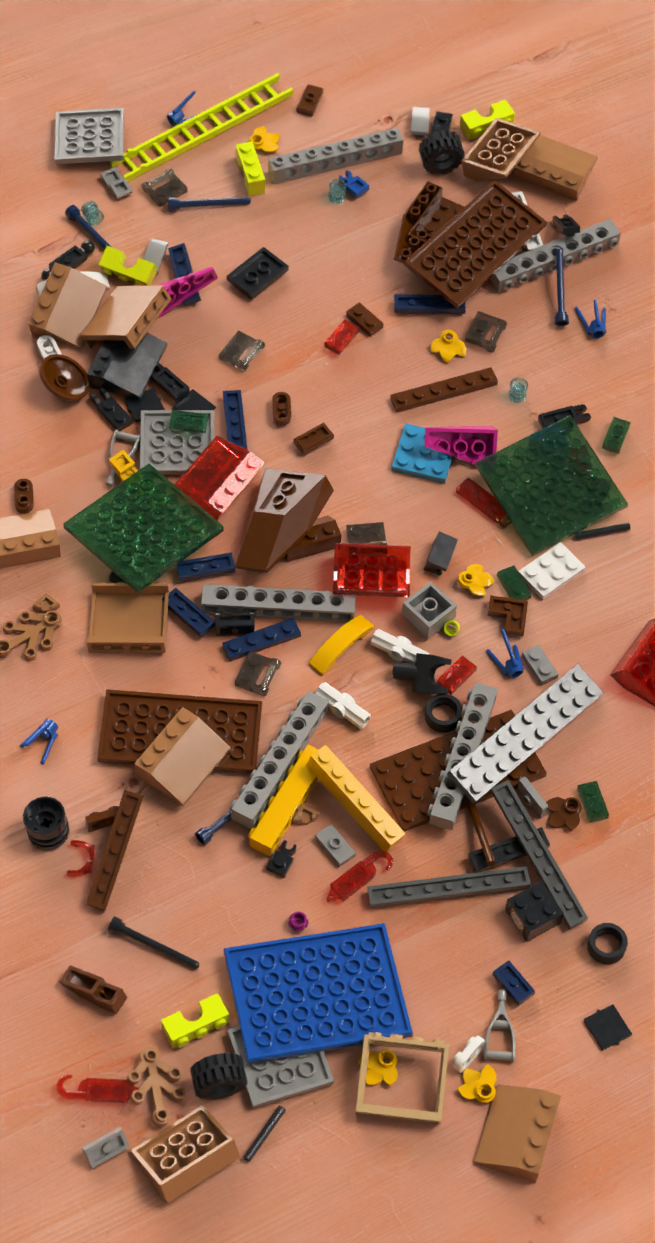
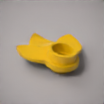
M261 126L254 130L248 142H253L255 150L261 149L265 152H275L279 149L277 143L280 134L267 133L265 126Z
M445 330L439 338L432 342L431 352H440L443 361L449 363L455 354L465 357L466 346L464 342L458 339L456 332ZM446 336H451L452 339L448 340Z
M479 564L468 566L466 571H462L458 576L460 587L469 589L472 594L481 597L486 595L484 588L494 583L493 577L483 572V566Z
M393 1051L369 1052L366 1074L367 1085H377L383 1080L390 1086L395 1083L398 1071L395 1067L397 1065V1056ZM361 1057V1058L359 1059V1061H358V1064H359L360 1066H361L362 1057ZM388 1058L391 1062L386 1064L383 1060Z
M489 1064L482 1069L481 1073L469 1068L464 1069L463 1079L465 1084L458 1088L459 1093L469 1100L477 1099L481 1103L491 1102L496 1095L494 1085L497 1081V1076L494 1069ZM487 1091L489 1094L487 1096H483L481 1092Z

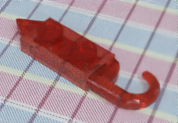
M381 850L373 852L363 861L358 862L330 884L331 889L327 902L337 900L344 902L374 879L376 868L373 863L379 858L387 859L388 865L386 870H389L393 865L392 856L388 852Z
M70 1074L62 1076L56 1085L59 1095L63 1098L92 1102L128 1103L132 1093L139 1089L129 1084L127 1080L87 1078L80 1082L77 1091L65 1090L63 1083L65 1080L72 1078Z

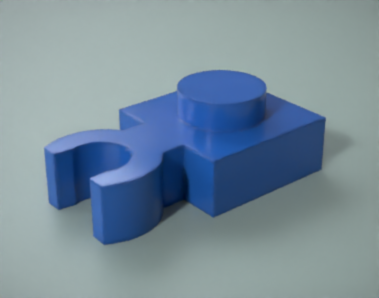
M346 171V178L339 175V182L344 184L345 189L356 199L369 190V185L359 176L353 178L350 171Z

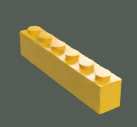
M307 745L305 750L299 752L297 763L295 766L291 765L287 773V779L281 781L277 789V795L271 797L267 811L261 813L257 827L251 829L248 835L251 848L269 857L272 856L292 824L295 814L300 806L304 804L319 780L307 766L311 755L317 752L318 749Z
M326 745L311 755L307 763L308 768L385 854L401 842L405 832Z

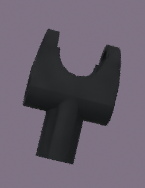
M416 653L415 664L395 662L393 678L413 681L412 692L448 694V688H443V686L436 683L434 674L439 667L451 665L452 660L436 655Z

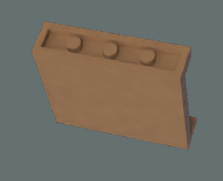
M163 285L117 286L80 336L89 348H92L97 340H124L130 349H135L172 298Z
M99 582L91 584L93 594L89 636H87L88 652L166 653L169 609L168 584L161 582Z

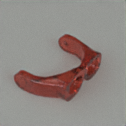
M72 840L70 845L85 848L89 852L90 858L81 869L68 870L67 876L77 877L88 873L92 874L95 845H90L81 840Z

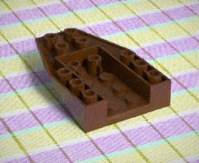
M427 181L403 215L394 260L404 264L414 252L459 213L464 206L442 197L443 187Z
M265 468L245 526L235 565L237 569L267 573L310 531L334 491L326 475Z

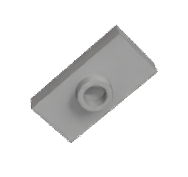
M526 777L519 779L517 789L523 796L526 805L531 806L540 819L546 816L547 803Z
M332 824L315 835L316 840L339 867L356 856V852Z

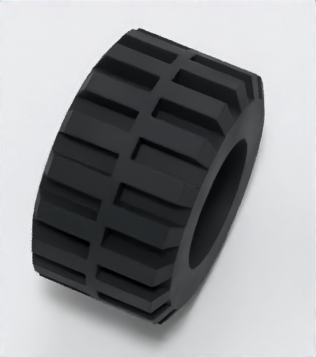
M450 130L433 132V134L427 135V138H424L419 145L423 166L431 174L436 173V175L452 172L454 169L459 168L465 157L459 135Z
M219 1053L207 1056L194 1063L190 1068L195 1095L201 1099L226 1098L240 1092L248 1084L242 1057L234 1053Z

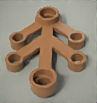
M23 611L19 615L22 624L6 621L3 624L5 633L12 634L14 631L24 633L11 641L0 640V656L7 657L11 653V649L30 639L28 648L25 650V658L29 661L35 660L37 657L36 646L39 633L45 629V638L41 640V648L44 651L51 650L53 648L52 636L54 629L58 628L62 623V618L56 611H48L45 615ZM31 621L39 622V624L35 626L26 625L29 624Z
M146 1047L140 1053V1064L135 1070L129 1072L127 1081L131 1085L138 1084L141 1074L147 1068L149 1077L138 1090L132 1093L130 1100L135 1105L141 1104L145 1094L151 1088L155 1106L151 1121L156 1127H164L168 1123L170 1115L164 1109L161 1088L177 1102L184 1098L185 1090L182 1087H174L158 1075L157 1068L167 1074L169 1080L173 1082L180 1079L182 1072L178 1067L171 1068L162 1061L160 1052L156 1048ZM147 1054L152 1055L154 1058H149ZM171 1072L177 1073L178 1076L174 1077ZM131 1075L136 1076L137 1080H133ZM175 1092H180L181 1097L177 1096ZM134 1095L140 1096L141 1100L135 1099ZM158 1114H163L165 1118H160Z

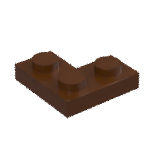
M490 595L488 615L506 618V634L523 637L528 601Z

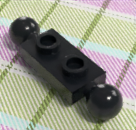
M89 240L84 241L80 249L74 245L49 263L50 269L43 270L41 274L42 280L48 279L55 262L75 269L87 260V255L94 252V243Z

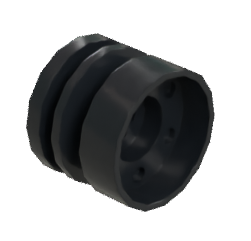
M47 796L38 797L25 807L23 822L28 838L34 846L43 850H51L61 846L67 840L70 832L65 809L60 801Z

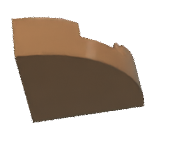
M47 593L33 604L34 610L43 613L60 608V603Z
M302 804L292 819V823L297 825L310 824L319 817V812Z

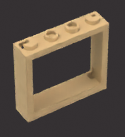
M369 1032V1035H364L356 1114L440 1124L449 1044H445V1041H440L439 1039H433L432 1042H424V1038L411 1037V1040L403 1039L402 1035L390 1034V1037H382V1033ZM370 1044L441 1053L435 1112L363 1104Z

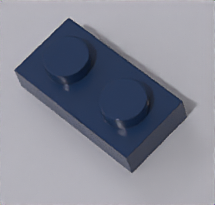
M509 960L493 971L492 975L518 1006L535 994V990Z

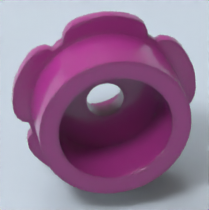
M294 912L289 917L288 925L295 931H302L303 928L308 926L306 915L302 912Z

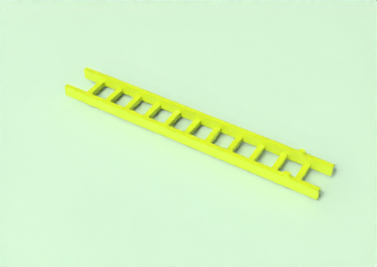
M277 73L137 147L129 148L124 153V160L110 161V167L114 168L125 162L132 170L123 175V178L125 177L126 181L129 182L293 96V89L289 88L277 94L270 87L280 81V75ZM263 89L272 97L265 102L256 94ZM250 96L258 103L257 106L251 109L242 101ZM236 103L244 110V113L235 116L229 109V107ZM224 111L230 118V120L223 124L215 116V114ZM208 118L217 126L209 131L201 123ZM194 125L203 133L196 138L187 130ZM182 132L189 141L180 146L173 136ZM168 140L175 149L165 153L158 144ZM153 147L161 156L151 160L144 151ZM137 155H140L146 162V164H141L139 168L130 160Z

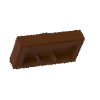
M307 84L297 107V112L313 116L324 88Z
M323 422L294 438L293 443L305 455L334 439V434Z

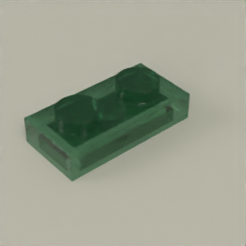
M172 410L169 429L206 433L208 414Z
M613 417L602 444V449L619 454L631 422Z
M515 565L497 572V577L510 598L519 600L531 599L532 594Z
M597 781L578 785L577 790L589 823L608 819L609 813Z

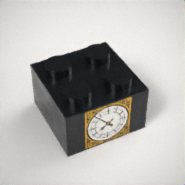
M542 881L507 899L505 911L526 942L561 924L564 914Z

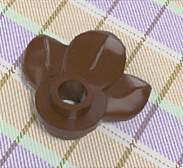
M554 797L546 801L548 810L552 812L549 818V825L551 827L558 828L566 824L570 830H573L579 825V814L582 805L577 798L569 797L563 799ZM569 806H573L575 809L572 810V809H569L568 807H569Z

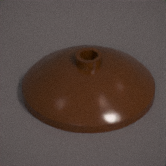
M60 354L49 355L41 362L39 367L40 378L44 386L53 395L68 401H77L86 396L90 384L86 371L78 362Z

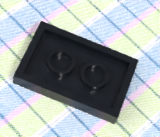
M262 247L229 273L227 281L250 299H254L289 270V266L265 247Z

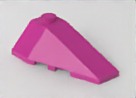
M210 267L159 284L164 286L172 298L159 315V318L181 304L185 299L194 295L197 291L218 279L214 268Z
M493 426L425 427L424 446L477 466H496L498 430Z

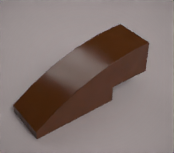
M71 965L59 981L61 985L85 1000L116 1015L127 999L122 988L106 983L102 977Z

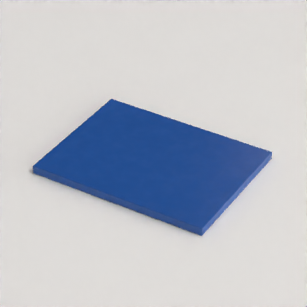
M385 923L224 948L223 950L247 1064L363 1045L364 1035H369V1032L382 1033V1037H390V1034H397L407 1038L413 1035Z

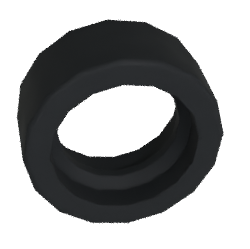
M437 694L431 697L425 708V720L428 726L442 733L456 729L458 721H461L462 705L457 698L449 694ZM438 705H446L455 711V716L449 721H441L432 715V710Z
M613 923L597 925L592 929L588 938L590 956L602 964L618 962L623 958L628 945L625 931ZM602 934H610L619 941V949L614 953L600 951L596 947V938Z

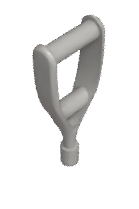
M116 429L111 440L109 457L112 458L114 456L112 455L113 448L118 438L135 442L134 447L128 454L132 459L139 447L141 435L128 434ZM112 466L111 475L106 482L108 487H113L116 479V472Z
M506 990L498 991L499 1007L486 1035L484 1060L486 1061L487 1059L515 1062V1034L505 1009ZM492 1028L509 1029L512 1052L488 1050V1040Z

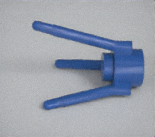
M195 91L188 95L178 107L167 114L170 124L175 126L190 119L183 120L184 113L181 109L195 95Z
M597 300L593 301L596 320L591 321L589 326L576 306L575 310L586 328L587 335L591 334L593 338L603 337L606 333V308L602 310L601 322Z
M501 629L511 659L505 662L506 666L504 667L490 649H487L486 652L500 667L504 676L509 675L510 678H516L524 672L518 647L514 645V656L504 629Z
M45 719L37 730L20 744V747L29 746L39 735L43 739L50 738L41 764H44L54 740L58 737L56 733L58 725L51 719Z

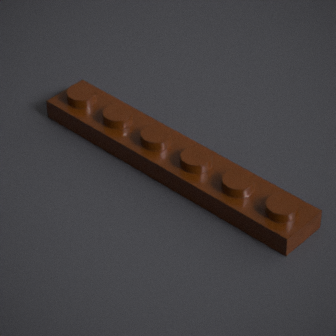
M492 367L391 394L390 400L396 413L496 386L498 380Z
M124 790L86 903L87 906L106 911L144 796Z

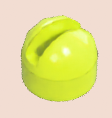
M450 620L444 625V632L448 636H454L460 630V625L455 620ZM449 624L457 627V630L455 628L449 627Z

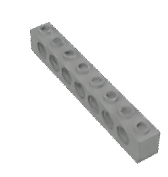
M394 128L268 158V173L274 185L402 154L404 140L399 129Z
M611 219L605 220L580 230V233H575L574 236L562 237L512 257L489 280L498 292L509 290L513 286L524 284L528 280L557 270L556 249L558 247L563 249V266H568L573 262L583 260L588 256L617 246L621 232Z
M209 584L203 585L201 610L209 615H216L215 612H219V615L250 616V611H254V617L349 622L355 616L356 593Z
M475 682L474 688L469 689L467 695L469 703L463 706L461 716L464 717L462 721H458L455 731L458 732L457 738L453 737L450 749H453L452 753L446 756L444 765L447 767L445 771H441L439 777L441 785L440 788L436 787L433 799H436L434 805L430 804L427 815L430 816L429 824L453 830L464 793L447 773L481 745L496 701L498 688ZM447 787H453V788H455V789H454V790H450V789H448ZM445 803V804H448L449 806H448V807H444V806H442L441 804Z
M310 691L307 692L305 697L302 696L299 699L298 708L290 713L287 725L281 727L278 733L279 737L277 740H273L269 746L268 754L262 756L259 768L253 770L249 783L247 785L244 784L240 791V797L232 802L230 806L232 820L250 829L255 826L261 813L266 809L269 800L275 795L279 784L287 776L289 768L296 762L299 752L305 748L327 714L329 700Z

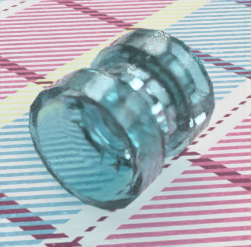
M334 179L329 184V200L333 203H342L346 199V183L341 179Z
M89 201L81 207V212L90 225H97L104 219V215L99 210L96 202Z
M515 378L511 381L509 390L511 401L521 403L526 399L528 383L525 379Z

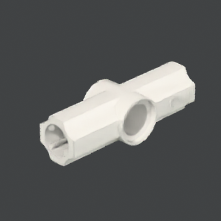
M380 629L375 631L371 640V645L387 652L392 659L398 662L404 660L415 664L416 653L430 654L413 646L406 637H395Z
M326 682L322 683L315 692L316 695L329 700V707L335 716L347 719L359 729L364 728L371 719V714L358 706L349 694H341Z

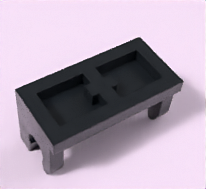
M439 531L423 570L437 575H442L443 571L446 572L458 539Z
M250 611V616L220 617L219 612H215L216 636H242L255 631L254 611Z

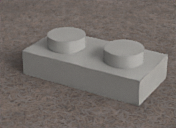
M539 645L522 652L523 659L541 686L558 678V672Z
M119 1126L83 1146L82 1149L89 1165L94 1168L130 1148L123 1129Z

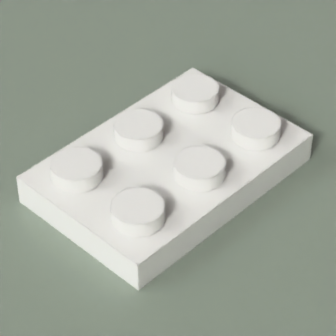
M560 542L519 570L518 576L544 600L583 573L586 567Z

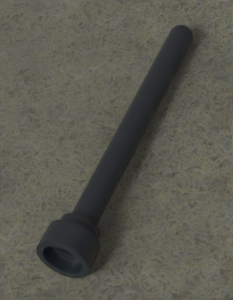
M114 916L108 927L109 932L115 935L122 933L193 969L199 968L200 964L198 961L125 926L122 919Z

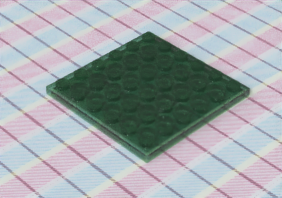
M571 415L475 463L477 470L532 556L628 506L627 501Z
M150 464L141 468L63 523L66 531L137 593L224 531L222 524Z

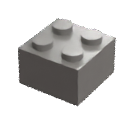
M430 581L403 602L402 616L429 639L442 629L446 622L456 618L457 605Z

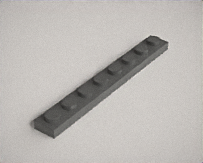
M509 780L491 788L490 792L541 881L563 911V919L568 928L571 929L587 921L588 917Z
M525 866L367 886L370 908L526 889L531 887L528 868Z

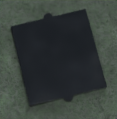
M154 388L145 390L141 399L133 397L124 398L128 406V412L132 414L135 422L141 421V410H165L161 403V398L158 397Z
M192 389L173 405L172 409L214 410L216 406Z
M614 1004L602 1010H597L595 1014L584 1019L585 1024L602 1051L615 1044L619 1045L621 1041L632 1036L630 1029Z

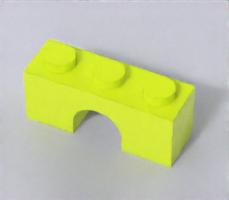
M503 100L491 104L489 117L479 115L476 110L462 114L459 127L467 139L472 140L481 137L496 118L514 123L515 113L508 102Z
M253 142L236 144V161L239 170H243L244 185L248 196L264 194L265 177Z
M110 246L106 247L99 262L103 273L112 276V274L117 275L120 280L125 282L130 280L136 286H151L158 270L154 263L138 258L133 267L126 268L124 267L126 255L123 251Z
M218 993L199 1002V1011L202 1016L197 1021L186 1020L180 1011L161 1020V1028L172 1049L184 1047L190 1040L202 1038L209 1031L215 1028L218 1030L227 1025L229 1013Z

